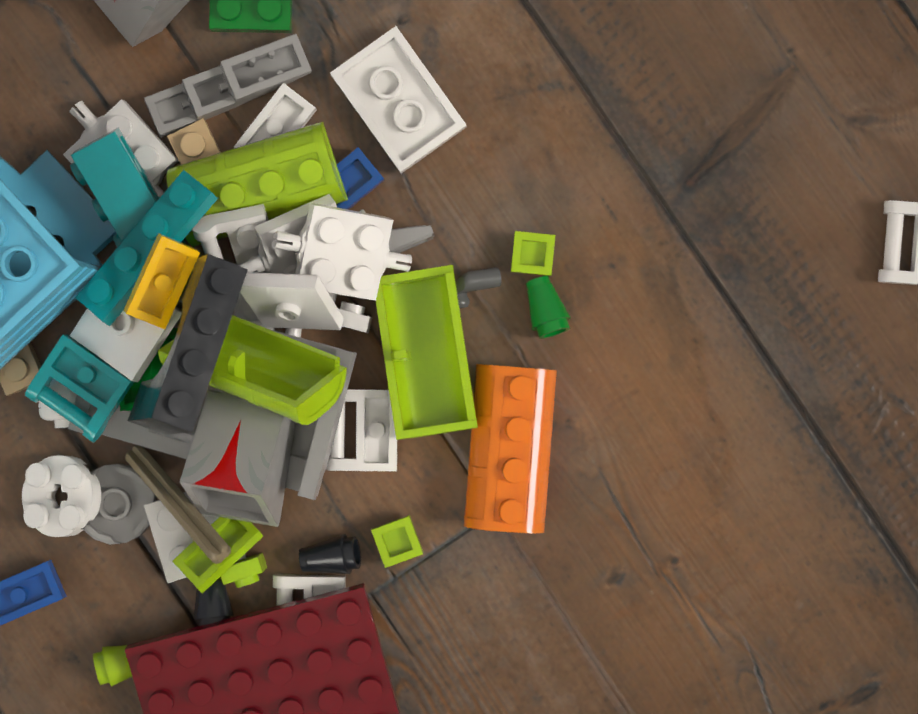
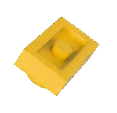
M158 233L125 305L124 312L157 327L166 329L200 252Z

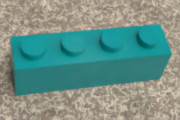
M119 127L74 151L71 154L74 162L70 164L77 181L82 186L88 184L93 192L95 199L91 200L100 219L103 222L109 220L117 234L113 236V240L117 248L159 199L157 192Z

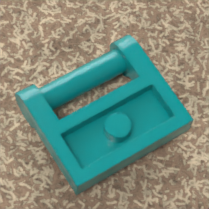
M63 334L28 386L25 396L35 403L38 401L44 403L83 430L82 435L94 443L104 432L108 421L135 381L128 379L68 334ZM52 379H55L96 407L97 411L93 417L49 388Z

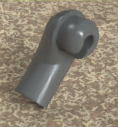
M497 267L468 271L455 280L460 309L468 307L470 303L467 293L501 286V274Z

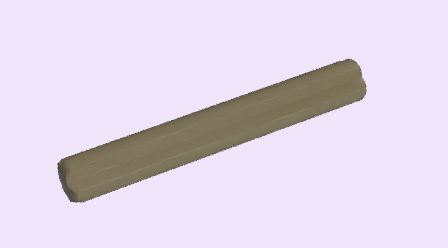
M136 445L132 450L128 451L125 455V460L207 557L215 564L221 563L224 558L228 557L231 553V548L147 450L143 446Z

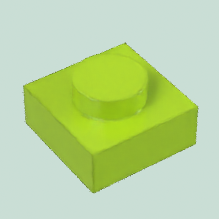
M515 231L511 272L551 276L556 235Z
M410 515L371 529L385 568L424 553Z
M263 553L246 557L233 564L221 576L223 585L235 582L236 588H240L260 581L258 574L263 573L267 569Z

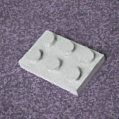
M397 26L330 72L332 78L401 174L467 127Z

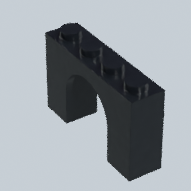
M206 254L197 259L176 305L177 308L182 309V315L171 350L158 374L151 380L141 382L128 422L165 435L193 432L248 269L211 254Z

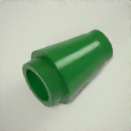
M542 276L528 281L526 287L528 290L532 330L537 331L539 339L553 337L570 329L568 320L571 317L553 284L550 282L549 276Z

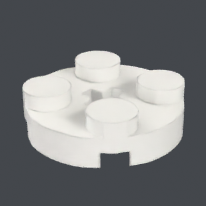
M57 455L47 457L39 463H33L28 467L22 489L24 521L29 527L36 528L47 536L68 537L79 534L84 530L82 528L86 526L88 521L94 520L101 504V487L96 475L91 474L89 469L83 465L86 464L83 460L73 456ZM61 486L62 492H67L68 498L67 501H61L59 506L55 499V494L58 487Z

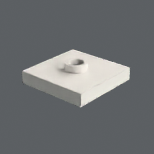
M246 274L240 293L264 327L341 330L344 317L317 275Z
M175 307L166 329H162L130 316L124 310L111 326H108L90 310L86 309L70 337L131 381L138 382L182 315V311Z

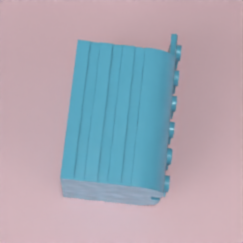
M48 150L41 154L21 174L0 156V370L76 300L75 297L103 265L96 255L117 234L109 220L103 222L92 205L91 200L93 198ZM29 207L36 209V217L28 210ZM61 236L64 240V245L62 246L55 237Z

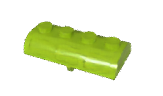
M323 122L181 164L167 171L168 187L185 170L218 198L204 216L264 204L268 220H271L327 194H330L336 204L348 201ZM191 230L185 237L191 246L201 245V242L195 239ZM227 232L219 233L216 238L217 240L228 237Z
M453 265L381 276L376 298V308L396 440L478 428Z
M232 315L208 386L223 390L251 404L292 419L299 424L309 425L336 403L345 384L347 368L340 365V357ZM174 340L158 350L162 365L171 350Z

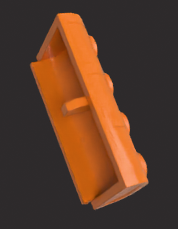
M476 364L474 405L478 428L471 429L464 527L498 532L544 533L557 370Z

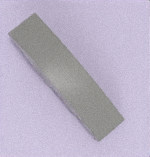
M293 34L220 61V66L182 79V84L144 97V101L159 138H162L202 118L207 120L280 88L283 83L287 85L310 74L312 70L297 34Z

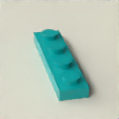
M183 170L75 298L103 323L111 326L124 310L158 233L181 243L218 198Z

